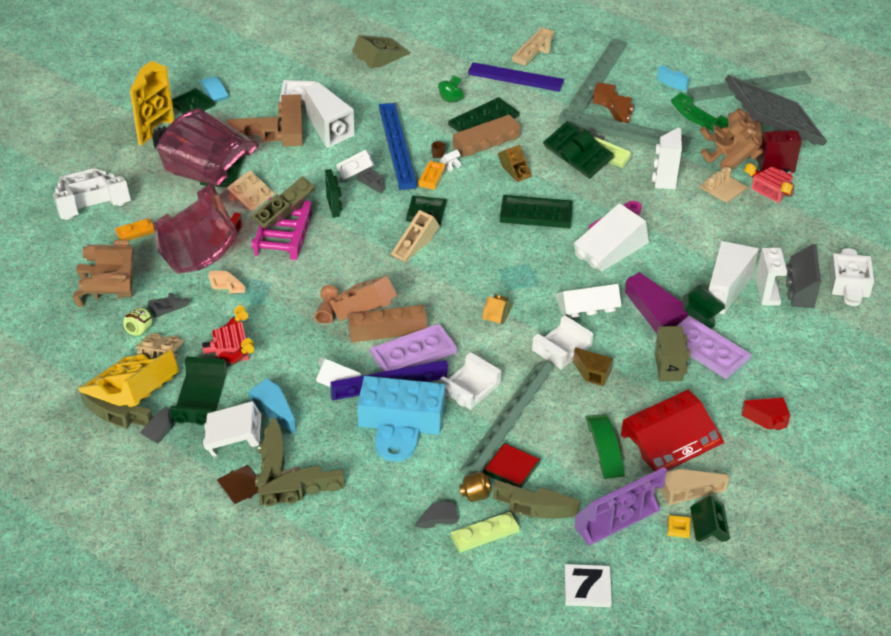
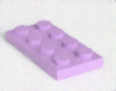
M688 316L677 325L682 326L683 333L687 335L686 348L690 349V356L725 379H728L751 358L750 353L691 316Z
M440 324L370 348V355L382 372L431 363L457 353V346Z

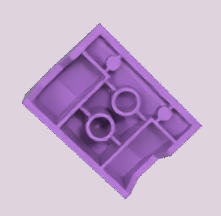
M663 467L591 502L576 515L574 528L590 546L660 511L654 493L655 487L660 489L664 487L667 469Z

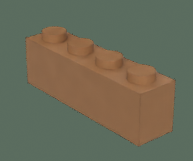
M301 94L281 95V102H278L279 141H282V146H303Z
M511 115L492 120L453 134L452 147L458 150L462 157L473 155L479 151L487 150L493 146L519 138L520 124Z
M424 305L347 314L351 343L400 337L427 328V316Z

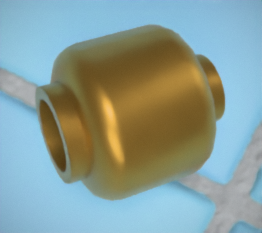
M482 472L465 475L463 477V484H459L462 497L466 496L470 502L487 499L489 493L492 492L489 476H485Z

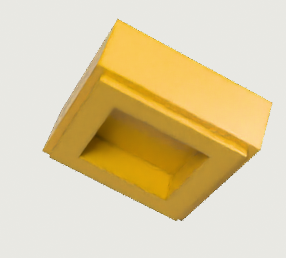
M669 515L667 536L689 538L690 517Z

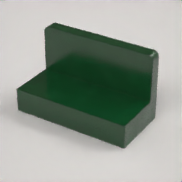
M698 285L683 296V309L710 329L715 326V315L725 309V304L701 285Z
M710 495L690 507L696 541L701 542L712 535L721 542H726L730 539L725 509L721 502Z

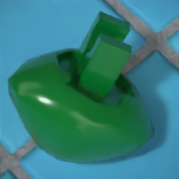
M453 75L450 81H442L438 84L439 93L446 102L452 103L464 99L463 90L457 87L461 81L457 76Z

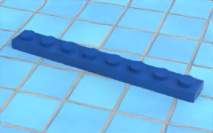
M395 103L379 104V113L399 190L415 189L416 180Z

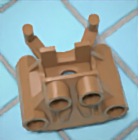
M737 108L733 113H728V127L722 129L717 125L713 127L716 134H710L706 127L700 129V132L707 141H714L717 145L716 151L712 154H709L707 149L701 150L700 153L708 163L713 162L724 153L726 157L722 159L720 167H730L731 170L749 156L754 160L763 153V149L759 148L762 144L761 122L753 121L749 117L748 111L744 112L742 109Z
M114 240V245L87 244V247H83V258H87V261H95V266L79 264L76 267L79 277L83 279L79 280V290L73 294L76 305L78 307L85 305L81 298L85 294H94V299H98V294H117L118 299H121V297H132L133 270L131 269L133 245H129V240Z

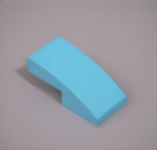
M664 65L658 67L657 79L679 90L686 91L688 89L689 77L679 70L673 72Z
M216 76L200 80L205 93H208L211 100L217 102L228 99L225 88Z

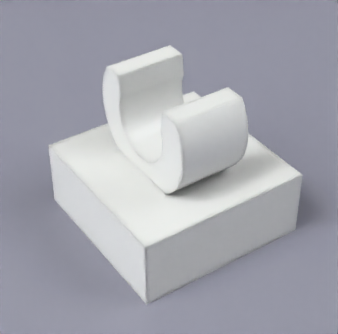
M458 150L444 155L438 163L446 164L447 170L451 172L454 169L452 164L456 168L461 166L460 161L457 160L461 155Z

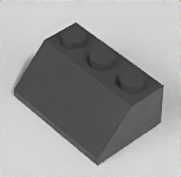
M812 244L791 256L789 264H786L788 275L786 287H790L787 298L791 300L792 307L815 308L821 278L817 245Z

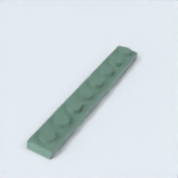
M620 39L611 40L570 102L569 108L585 112L593 99L597 82L603 83L626 48L627 42Z
M798 71L767 77H756L744 81L766 90L811 84L812 79L806 71ZM727 82L687 89V94L690 98L694 99V102L735 95L728 88Z
M563 109L558 119L559 124H564L568 121L577 128L589 130L592 127L595 132L653 145L659 144L660 137L669 133ZM681 135L682 151L687 152L691 143V137Z
M549 361L533 367L460 469L463 475L483 471L484 464L494 455V450L503 442V437L513 428V423L522 415V410L531 402V397L539 391L541 383L548 378V373L553 368Z

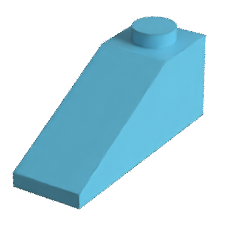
M266 378L249 391V400L254 402L259 411L269 418H275L279 425L292 434L296 432L294 416L281 388L276 383H272Z

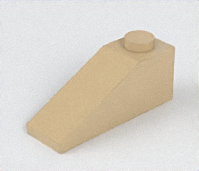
M419 210L390 255L403 262L409 260L430 242L440 227L436 219Z
M677 469L667 471L664 487L659 488L667 504L672 505L726 491L729 476L727 474Z

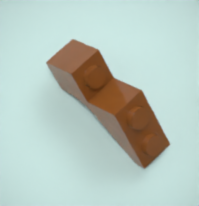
M597 82L593 103L608 108L616 121L630 123L631 114H633L634 110L632 98L619 96L618 92H616V85Z

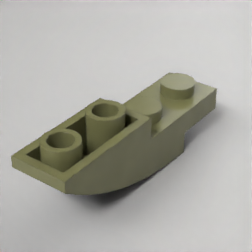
M302 176L282 194H276L251 218L262 228H268L302 206L303 200L315 191V186Z
M80 392L81 401L90 411L114 425L128 429L131 423L145 427L153 418L151 409L139 406L128 407V405L117 406Z
M271 418L269 426L265 427L264 440L260 441L258 453L262 457V471L260 474H257L255 486L258 487V490L272 480L281 477V472L284 471L283 438L275 418Z
M314 466L278 477L258 490L260 506H274L275 504L286 502L292 504L303 500L302 494L304 493L315 494L320 491L329 490L334 492L343 489V469L321 472V466Z
M498 480L493 485L492 499L510 504L509 511L513 513L551 519L575 517L579 513L580 500L552 490L539 487L537 493Z

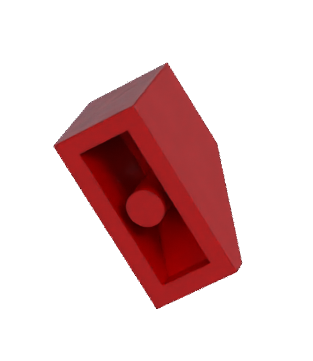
M784 397L744 400L741 412L743 417L766 429L781 430L788 427L790 413Z

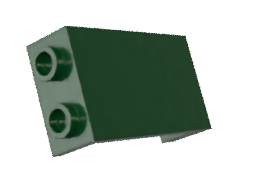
M186 356V376L177 405L170 407L172 421L180 424L187 422L205 425L207 414L217 410L227 374L226 359Z

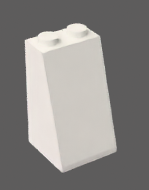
M319 82L305 87L306 114L325 146L328 148L354 136V109Z
M619 203L574 243L575 255L580 260H586L591 268H597L602 272L649 243L646 221Z
M721 241L709 286V292L725 304V309L719 312L720 314H725L752 279L759 248Z

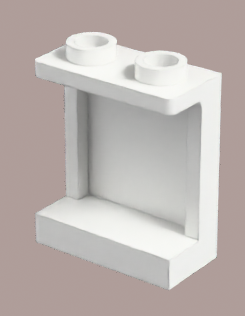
M762 248L755 279L761 305L781 304L775 279L776 276L787 275L781 248Z
M564 315L561 317V324L545 337L540 334L533 337L532 350L562 370L573 361L575 347L587 350L592 346L593 333Z
M470 352L465 358V365L449 379L444 376L441 377L440 383L445 384L446 397L453 398L460 406H465L471 410L501 383V370Z
M251 401L207 414L203 445L212 456H217L218 447L246 439L251 447L260 445L261 413L254 402Z

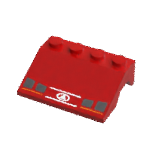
M689 389L623 419L621 436L623 438L630 437L639 447L642 459L654 472L663 467L669 471L724 444L721 435L702 402Z

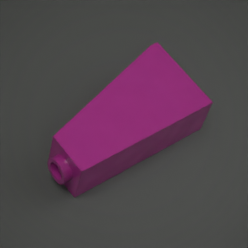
M639 272L626 280L625 294L656 333H658V326H677L688 317V312L683 309L681 301Z

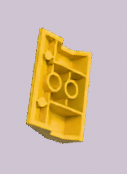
M150 61L140 68L130 89L139 145H143L152 138L153 128L160 123H173L175 121L167 67Z
M172 349L167 350L154 359H148L144 354L125 356L78 389L81 393L117 406L128 405V407L138 405L142 398L150 396L153 390L161 388L164 382L172 380L173 375L178 373L179 369Z

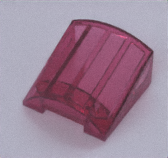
M197 108L187 111L176 118L165 130L156 148L167 172L218 186L228 176L226 170L241 155H250L259 147V143L204 110Z
M212 183L198 191L197 196L199 200L173 218L167 213L153 223L157 251L176 274L199 271L211 265L226 253L238 235Z

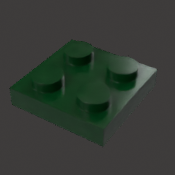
M332 169L325 170L326 197L332 217L336 218L340 217L339 211H342V203L339 200V197L342 196L341 188L338 186L337 175H333Z

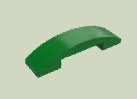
M682 92L671 99L674 107L685 118L702 127H706L713 132L715 125L721 129L728 127L727 118L722 115L715 118L693 105L694 99Z
M606 414L585 416L589 432H592L600 458L599 464L604 479L625 477L620 448L609 418Z

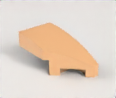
M209 272L208 277L213 289H228L230 294L244 293L246 291V287L229 272Z

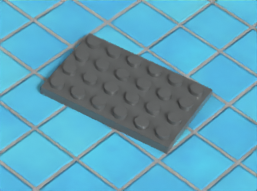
M728 74L725 78L729 85L728 88L735 93V98L743 104L742 108L748 111L749 117L753 121H760L768 127L771 125L778 131H798L801 140H809L814 145L824 146L827 140L799 103Z

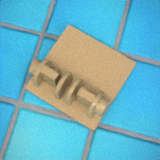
M723 167L721 171L714 173L712 177L707 178L699 186V188L725 203H728L748 189L746 185L730 177L732 171L730 167Z
M251 170L227 187L230 191L229 199L231 201L239 200L250 211L256 209L275 194Z
M151 333L138 343L135 348L138 349L137 355L144 354L148 359H154L156 356L159 357L167 350L172 349L174 358L177 361V354H174V352L185 343V339H179L178 336L163 337L158 333Z

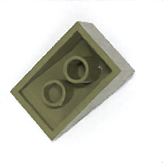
M358 35L352 50L357 55V58L365 61L366 65L370 68L382 67L411 53L392 38Z

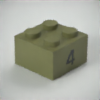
M658 326L654 354L659 381H683L684 374H687L688 366L686 361L690 360V349L686 348L687 335L683 333L682 326Z

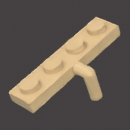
M541 27L512 56V62L526 66L539 52L549 54L551 40L555 37V31Z

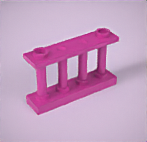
M304 201L302 208L290 214L291 216H299V219H283L274 224V226L294 227L295 230H292V232L267 230L268 228L264 229L259 226L256 237L251 242L254 255L258 256L261 248L283 250L290 253V259L298 260L312 216V201ZM264 238L291 239V242H288V244L264 241Z

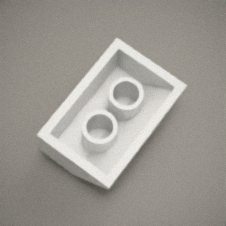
M676 128L661 136L660 143L656 144L655 154L658 157L654 158L653 168H656V172H652V182H655V188L676 189L682 151L681 128Z
M618 284L554 294L562 315L568 314V318L579 317L580 312L592 315L598 314L597 310L604 309L606 313L616 311V307H621Z

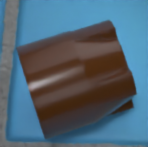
M436 141L431 144L433 158H442L444 156L445 144L443 142Z

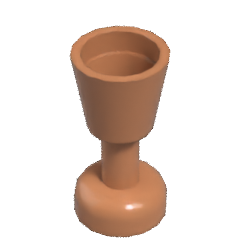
M326 285L321 289L320 296L324 302L320 304L314 315V319L318 323L330 324L333 321V308L329 301L339 295V290L332 285Z

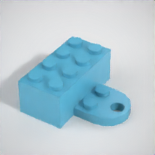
M364 376L357 405L358 427L378 428L375 448L379 456L389 461H403L414 454L419 433L440 435L445 406V384ZM392 449H397L400 451L397 454L389 453V451Z

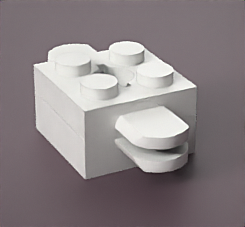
M850 248L843 249L840 254L833 253L829 268L832 295H844L846 304L851 306L860 305L863 297L870 298L874 284L871 256L858 255L856 250Z

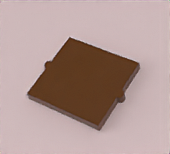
M248 465L235 471L232 470L229 474L217 479L234 504L247 498L251 499L253 495L258 493V487L255 486L256 475Z

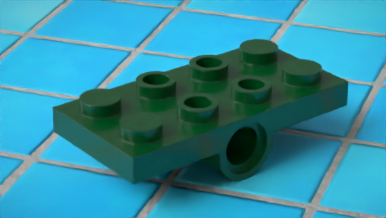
M568 121L543 142L544 147L589 179L614 158L613 153L596 142L588 130L583 129L581 131Z

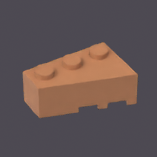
M385 275L357 283L329 302L339 321L347 319V314L366 312L371 309H377L380 306H388L392 303L391 299L396 297L397 294L388 276Z

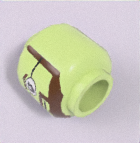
M135 308L124 317V328L131 335H142L152 326V317L147 310Z

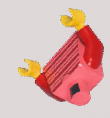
M747 163L744 172L749 173L753 178L751 189L778 203L781 202L785 195L787 197L794 195L793 176L789 169L782 171L776 167H770L766 170L757 171L755 165Z
M241 305L237 306L234 310L236 317L233 316L227 324L212 331L213 341L202 343L204 354L216 353L217 359H226V363L230 364L249 360L248 354L254 352V342L250 338L245 337L243 323L240 320H246L248 313Z

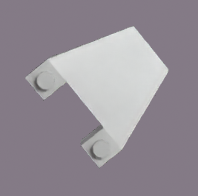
M97 168L61 176L58 181V187L55 188L56 192L53 193L57 213L64 220L74 218L75 215H79L77 209L107 201H111L113 205L122 206L126 202L131 201L126 180L122 176L115 177L113 173L107 175L106 171Z

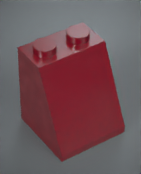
M771 131L763 133L762 144L759 147L763 149V153L756 158L760 171L776 167L782 171L789 169L791 173H795L802 143L798 131Z

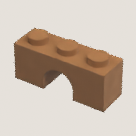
M278 117L227 119L228 141L245 142L246 137L252 134L260 135L262 142L279 141Z

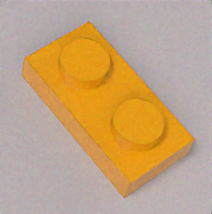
M429 161L419 179V187L435 190L445 171L446 164Z
M149 218L115 228L119 240H132L156 233Z

